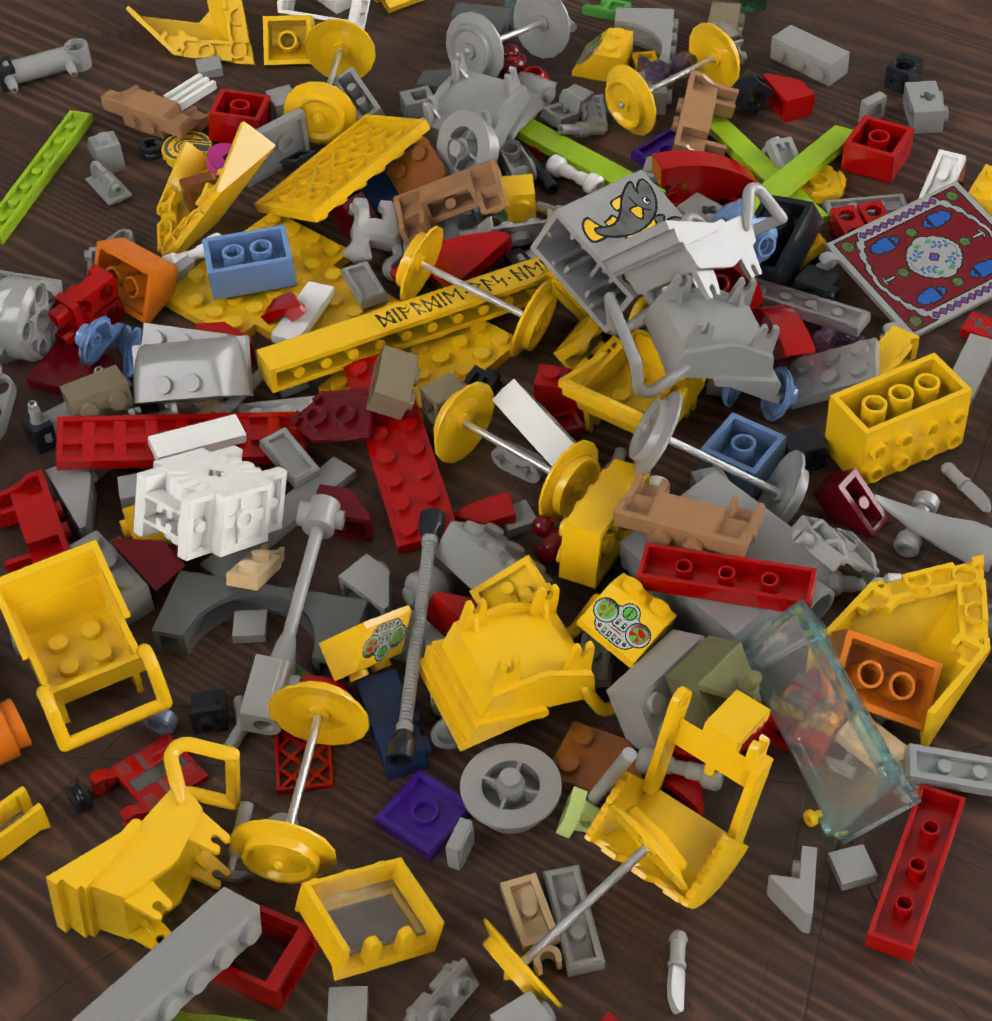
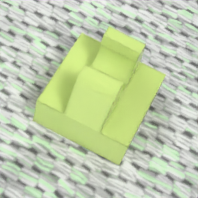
M574 786L564 804L556 834L570 838L574 830L586 833L591 827L592 821L596 819L600 809L586 801L588 791Z

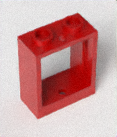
M258 904L260 906L262 933L288 943V946L266 981L232 966L222 970L212 980L281 1011L320 947L308 925Z

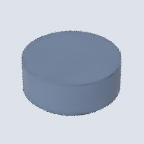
M167 709L143 719V722L155 732L172 734L179 722V718L175 713Z

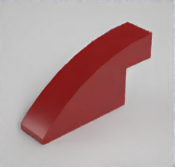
M674 150L652 154L651 172L661 187L676 184V193L682 202L697 192L712 201L739 196L743 194L747 184L758 182L747 167L720 154L696 150Z
M486 232L444 240L434 267L462 281L481 276L504 253L513 247L511 236L507 232ZM399 265L390 271L395 284ZM432 273L428 278L438 289L454 285Z
M782 304L751 309L760 327L763 324H767L769 328L767 334L771 332L773 325L777 324L780 328V333L772 352L774 363L795 360L815 353V347L800 316L790 306Z

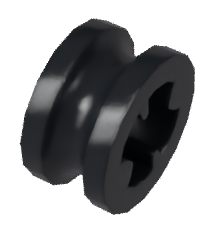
M147 137L139 142L140 154L144 160L154 161L162 157V142L159 138Z
M80 778L75 780L76 783L72 787L68 785L63 786L64 792L77 815L82 813L84 807L89 809L94 807L92 799Z

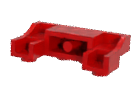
M42 469L26 474L15 485L0 491V529L19 523L29 551L28 554L4 561L8 574L70 550L67 541L73 538L67 521L60 522V519L65 518L60 500L53 502Z

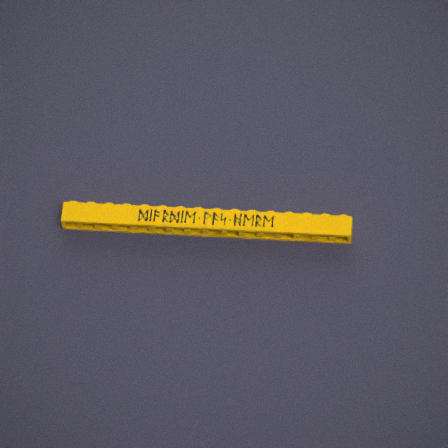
M535 257L464 282L522 309L527 306L535 291L542 284L535 280L546 268V265L539 257ZM451 285L257 349L258 372L272 393H276L343 370L344 366L356 360L379 354L384 345L402 350L510 312L456 285Z

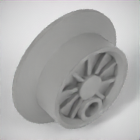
M458 110L452 113L442 124L437 138L436 150L449 168L450 175L493 158L497 161L499 141L494 129L485 123L481 116L470 110Z
M519 743L499 744L478 753L465 767L460 781L461 798L467 811L482 824L506 834L522 833L539 824L555 809L562 791L561 775L554 761L541 750Z

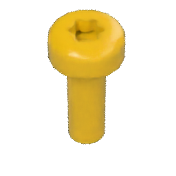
M831 804L817 811L808 809L803 813L804 822L809 827H814L818 824L819 819L836 813V807Z

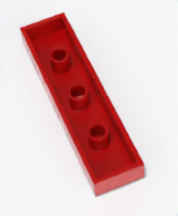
M646 542L637 572V580L643 585L645 590L809 616L817 581V569Z
M922 783L920 784L867 932L866 947L912 963L963 812L965 797Z

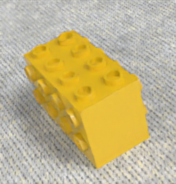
M934 352L834 393L829 398L825 438L829 444L828 455L843 471L856 468L865 483L869 484L875 483L881 478L897 471H903L920 461L929 460L934 455L948 449H954L962 444L973 390Z

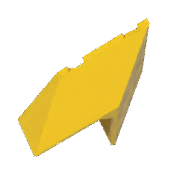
M207 0L209 12L199 23L145 17L138 14L130 6L126 8L174 56L201 59L219 55L220 62L255 66L242 0Z
M241 122L224 166L218 169L216 173L219 177L211 173L214 180L218 179L217 183L214 185L209 182L205 184L200 197L195 202L198 208L190 213L184 202L179 179L209 170L206 166L207 155L189 142H183L156 208L157 215L161 217V221L157 224V251L162 256L171 252L175 254L184 252L217 224L276 145L246 122Z
M984 554L971 557L970 562L954 565L953 562L905 573L902 574L901 579L884 583L883 579L870 582L812 644L809 672L816 666L822 669V662L831 632L843 629H851L942 663L943 666L932 706L927 711L924 731H920L921 745L929 746L990 653L986 579H984L983 569Z

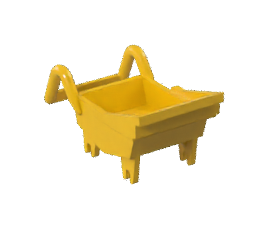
M643 295L635 302L628 320L649 307ZM638 328L631 335L642 358L644 385L649 386L665 376L666 372L650 334ZM620 342L609 354L601 351L594 359L558 379V386L562 388V395L575 400L578 408L583 410L586 431L592 433L594 429L593 424L598 426L600 420L603 419L634 434L648 406L655 399H665L674 391L681 393L683 400L677 424L683 417L688 418L690 410L694 411L696 409L697 396L703 389L706 378L682 377L677 383L658 396L641 398L632 390L630 364Z
M96 539L0 577V610L22 660L29 659L40 684L36 690V696L44 710L58 748L62 752H68L167 710L172 706L173 701L152 647L146 643L138 647L125 619L131 617L130 612ZM147 671L157 698L156 700L71 736L69 735L65 724L71 721L65 707L66 703L131 677L139 694L145 691L140 673Z
M557 584L551 586L548 595L544 586L539 587L532 603L508 602L487 609L486 600L480 598L477 608L474 609V604L471 600H468L464 605L459 621L453 623L445 639L432 641L431 645L426 646L424 658L420 659L419 674L460 752L526 722L548 716V707L585 700L596 714L605 717L615 715L611 701L605 703L595 690L594 674L591 671L595 651L593 642H586L585 649L582 651L580 644H575L573 641L583 631V629L576 625L577 621L600 594H594L589 599L572 624L565 628L557 615L560 593Z
M181 737L172 741L167 746L163 757L171 789L142 821L133 819L122 832L46 877L57 927L65 933L73 928L85 938L89 935L95 937L100 930L128 940L133 939L152 950L159 944L157 942L158 938L163 937L165 939L172 933L162 922V917L174 910L182 902L192 879L216 890L221 889V881L212 875L214 872H220L223 876L229 877L231 871L214 856L220 854V846L213 843L211 839L217 837L227 844L230 842V835L203 812V808L199 803L232 811L239 808L241 802L240 752L237 748L193 737ZM191 752L224 760L226 794L199 787L186 786L179 762L180 754Z

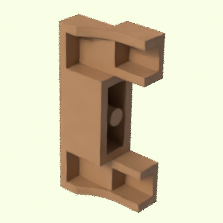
M691 70L684 98L679 97L675 113L680 115L674 116L671 131L675 132L671 151L696 150L724 156L727 145L708 141L707 137L713 114L732 119L739 89L721 85L711 80L704 73Z
M495 158L393 197L398 219V231L405 245L411 243L420 232L427 233L430 230V225L479 207L482 215L488 213L495 214L502 211L504 207L509 206L501 170Z
M637 472L626 495L619 500L613 512L614 525L646 533L648 543L712 553L715 551L726 555L745 557L751 541L755 542L764 521L765 504L758 502L755 511L739 508V498L733 496L724 515V507L670 494L669 480L662 479L659 487L645 484L644 473Z

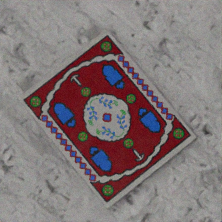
M954 181L827 243L825 249L828 252L820 254L818 258L820 263L816 265V267L830 271L839 263L891 320V322L883 326L882 330L884 333L880 335V339L893 325L921 336L992 299V217L957 181Z

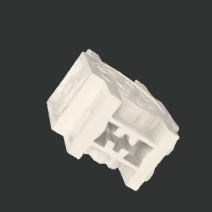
M235 445L212 452L199 448L154 461L153 469L137 473L134 533L145 537L160 531L163 532L167 539L178 545L177 556L185 561L209 553L223 557L268 541V533L282 529L287 470L278 466L262 471L259 467L256 468L253 463L242 461L243 449Z

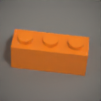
M124 237L97 241L95 264L115 276L120 293L119 297H121L125 312L143 323H151L175 293L178 266Z
M851 629L833 631L830 634L822 662L826 697L913 729L924 731L927 711L932 706L943 664Z

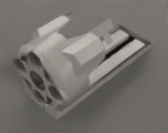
M0 270V363H9L16 360L28 362L41 361L52 348L56 340L54 334L64 326L58 328L53 325L47 313L57 306L54 297L60 292L63 294L62 280Z

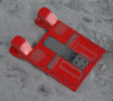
M170 733L114 766L96 770L89 776V781L92 783L91 790L95 795H105L119 782L138 803L128 805L120 811L124 828L133 819L142 821L171 789L163 761L167 746L175 740ZM187 752L180 754L179 762L186 786L198 787L209 780L208 774Z

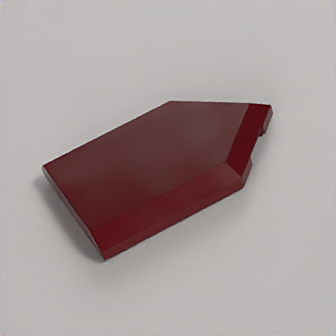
M370 388L321 391L312 398L313 402L301 412L297 410L288 419L312 443L373 439L378 413L366 410Z

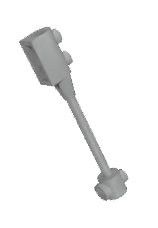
M316 494L309 499V502L301 500L299 503L296 525L301 526L302 530L309 536L283 633L278 638L270 656L260 654L255 656L239 712L241 731L264 735L280 733L282 728L270 717L268 703L274 692L285 686L295 685L302 681V675H296L297 668L295 666V637L321 541L322 539L331 538L335 529L343 530L346 512L340 510V503L329 495Z

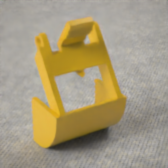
M684 686L679 687L670 700L645 779L625 771L616 782V786L611 790V794L607 797L606 802L602 805L601 810L596 815V819L592 821L591 827L587 830L584 837L589 842L602 848L601 851L613 860L624 863L640 847L616 820L608 805L610 803L614 804L624 811L633 805L638 807L660 830H666V837L686 860L688 866L681 874L688 889L686 891L681 890L647 855L632 868L631 872L645 881L654 883L663 889L662 893L690 909L698 908L716 893L749 848L743 841L774 760L766 754L770 738L763 734L760 735L759 742L756 740L751 742L745 757L739 753L743 743L753 733H756L758 727H761L764 721H767L771 709L737 689L707 719L703 730L684 719L692 697V691ZM675 745L706 763L704 767L706 775L714 778L719 771L744 787L728 833L661 790Z

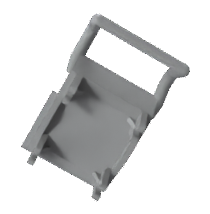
M456 52L457 60H451L452 75L439 86L435 95L428 94L427 99L429 102L424 101L422 104L424 119L427 120L431 128L423 135V138H428L436 149L438 134L444 121L458 110H470L481 116L485 123L494 129L499 141L500 150L507 137L515 139L518 132L545 107V103L541 99L540 94L529 92L525 85L520 84L516 67L510 66V74L506 73L503 80L468 70L463 53Z
M751 182L743 190L742 215L727 222L720 219L712 223L706 222L696 212H687L680 221H662L597 252V256L600 262L605 261L610 274L614 273L615 277L624 274L636 293L645 297L649 307L660 293H665L676 273H680L682 277L680 283L684 282L687 274H691L693 277L691 288L699 287L705 300L708 301L713 296L716 297L721 294L714 269H728L738 263L748 280L762 274L753 248L756 242L755 236L785 224L788 216L762 184ZM756 195L772 216L752 225Z
M676 273L665 293H660L650 307L642 310L627 322L615 293L607 292L604 295L607 327L610 332L618 335L630 364L632 390L637 396L641 398L656 397L677 383L682 377L713 379L717 387H730L775 404L779 403L781 399L779 393L781 384L773 369L774 356L772 352L779 336L780 328L777 324L773 325L771 332L767 334L769 331L767 324L759 327L750 308L757 285L754 277L750 278L746 287H744L746 284L744 277H740L730 293L720 290V295L713 296L712 299L707 301L699 287L691 289L693 283L691 274H687L684 282L680 283L682 277L680 273ZM646 324L666 372L665 376L649 386L644 385L642 358L631 335L632 332Z

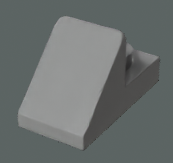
M802 846L800 860H793L791 877L769 875L767 886L768 897L803 933H810L814 905L817 847Z

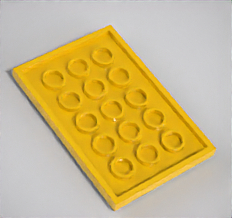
M365 114L261 197L254 205L260 213H272L277 216L315 223L321 222L328 217V213L332 209L344 204L348 200V196L354 191L367 185L366 181L374 175L382 173L388 163L400 158L405 153V149L423 139V135L431 128L426 119Z

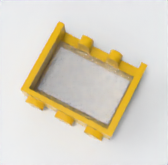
M401 857L387 861H378L372 865L353 870L348 869L338 874L313 878L301 883L294 909L296 912H300L332 965L335 981L435 952L445 923Z

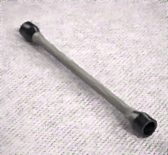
M426 508L420 514L419 531L422 537L421 546L423 548L399 722L396 724L395 733L388 742L386 755L387 763L396 768H409L415 763L416 742L413 736L414 725L412 722L435 549L438 546V540L444 533L446 514L437 508Z

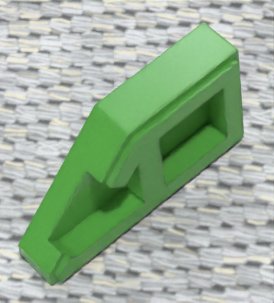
M601 0L600 4L595 6L583 5L582 15L615 21L616 7L631 8V3L621 0Z

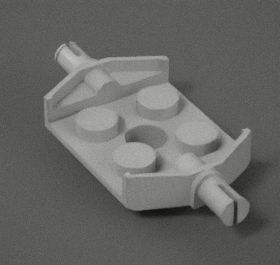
M550 208L547 209V219L545 220L530 218L524 223L514 224L512 221H506L494 227L492 216H489L479 223L477 227H474V229L458 230V235L507 232L511 236L513 247L526 246L535 241L555 211Z
M802 515L791 527L793 530L792 540H795V543L802 544L832 572H835L840 565L845 566L847 563L860 573L867 585L879 574L874 553L853 532L832 528L822 519Z

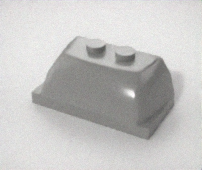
M247 335L132 346L134 369L133 404L135 405L254 396L250 342Z

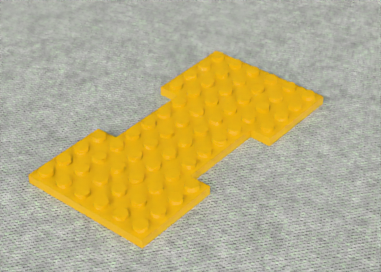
M269 213L245 231L285 224L297 285L213 300L206 260L195 266L194 269H191L186 277L176 283L175 293L165 304V307L195 324L226 322L249 337L259 333L272 341L271 334L284 315L269 325L260 316L276 297L288 292H293L298 297L308 281L332 286L335 290V296L310 332L402 301L387 294V302L361 310L342 278L340 268L350 262V259L343 256L345 247L288 217ZM484 321L402 349V351L419 356L417 368L421 372L417 385L413 386V391L416 393V401L422 419L421 387L448 373H452L459 381H464L474 365L484 370L487 367L496 370L511 357L510 345L513 335ZM344 369L332 373V376L318 387L319 393L321 391L350 389Z

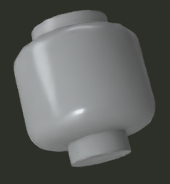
M433 566L429 600L435 591L448 594L453 592V583L449 574L437 566ZM419 570L411 572L406 577L405 587L402 590L404 601L413 608L415 605Z

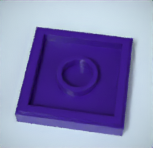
M419 769L375 816L374 822L375 826L432 862L447 845L460 817L469 820L472 815L465 808L459 793Z

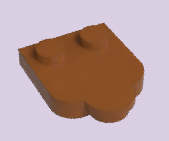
M426 137L421 139L385 171L399 194L450 175L449 168L432 142Z
M573 721L553 758L561 775L562 788L572 791L575 786L589 793L623 749L626 747L633 748L631 743L625 738ZM635 759L626 771L643 778V774L638 773L635 767ZM611 790L602 799V801H606L607 797L611 794Z

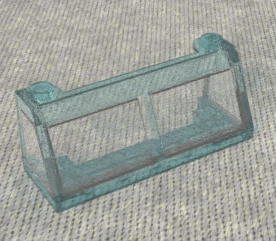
M802 599L790 606L745 650V654L751 670H757L762 674L759 692L767 707L771 709L770 713L823 816L819 817L822 828L829 837L835 836L843 844H846L922 802L915 787L912 784H907V779L903 774L900 764L891 754L833 648L834 644L830 639L832 637L825 624Z

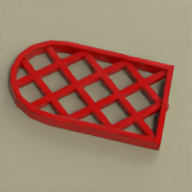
M283 729L275 735L274 743L277 795L294 793L295 786H287L292 782L296 783L300 767L293 774L284 768L291 761L301 766L302 761L296 757L305 750L307 741L302 743ZM280 735H283L286 739L279 745ZM291 741L299 746L292 754L283 749ZM323 744L317 751H314L311 763L317 758L324 765L317 772L311 767L309 768V773L313 776L305 783L303 792L334 788L332 745ZM327 747L328 759L320 755ZM279 753L287 757L281 765ZM328 768L329 780L321 775ZM280 773L288 778L282 785L280 784ZM316 779H319L323 782L312 784Z

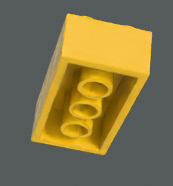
M614 459L607 469L601 471L597 482L589 486L585 497L581 501L578 500L576 502L573 512L569 517L563 518L559 527L562 544L556 557L557 563H560V578L595 589L620 556L619 542L634 530L615 526L613 512L619 500L626 495L636 477L634 474V464ZM651 470L644 476V482L648 485Z

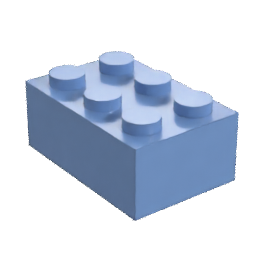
M285 224L202 239L213 300L297 285Z

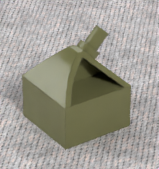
M709 635L665 677L672 696L681 686L692 691V697L684 719L703 730L707 719L736 689L759 703L763 701L759 692L762 674L757 670H751L742 643L739 641Z

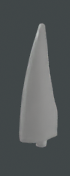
M875 494L873 499L893 517L941 550L965 563L970 562L971 557L984 554L983 569L988 573L992 566L991 527L972 520L952 518L924 511Z

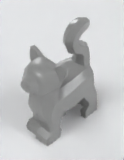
M354 198L348 209V214L354 216L350 230L351 243L344 248L343 256L350 259L353 264H358L364 261L369 262L372 259L371 248L392 251L393 255L384 261L382 271L384 276L393 282L390 271L400 263L404 255L402 237L398 231L395 206L392 201L381 200L378 204V212L382 215V219L371 218L367 198Z

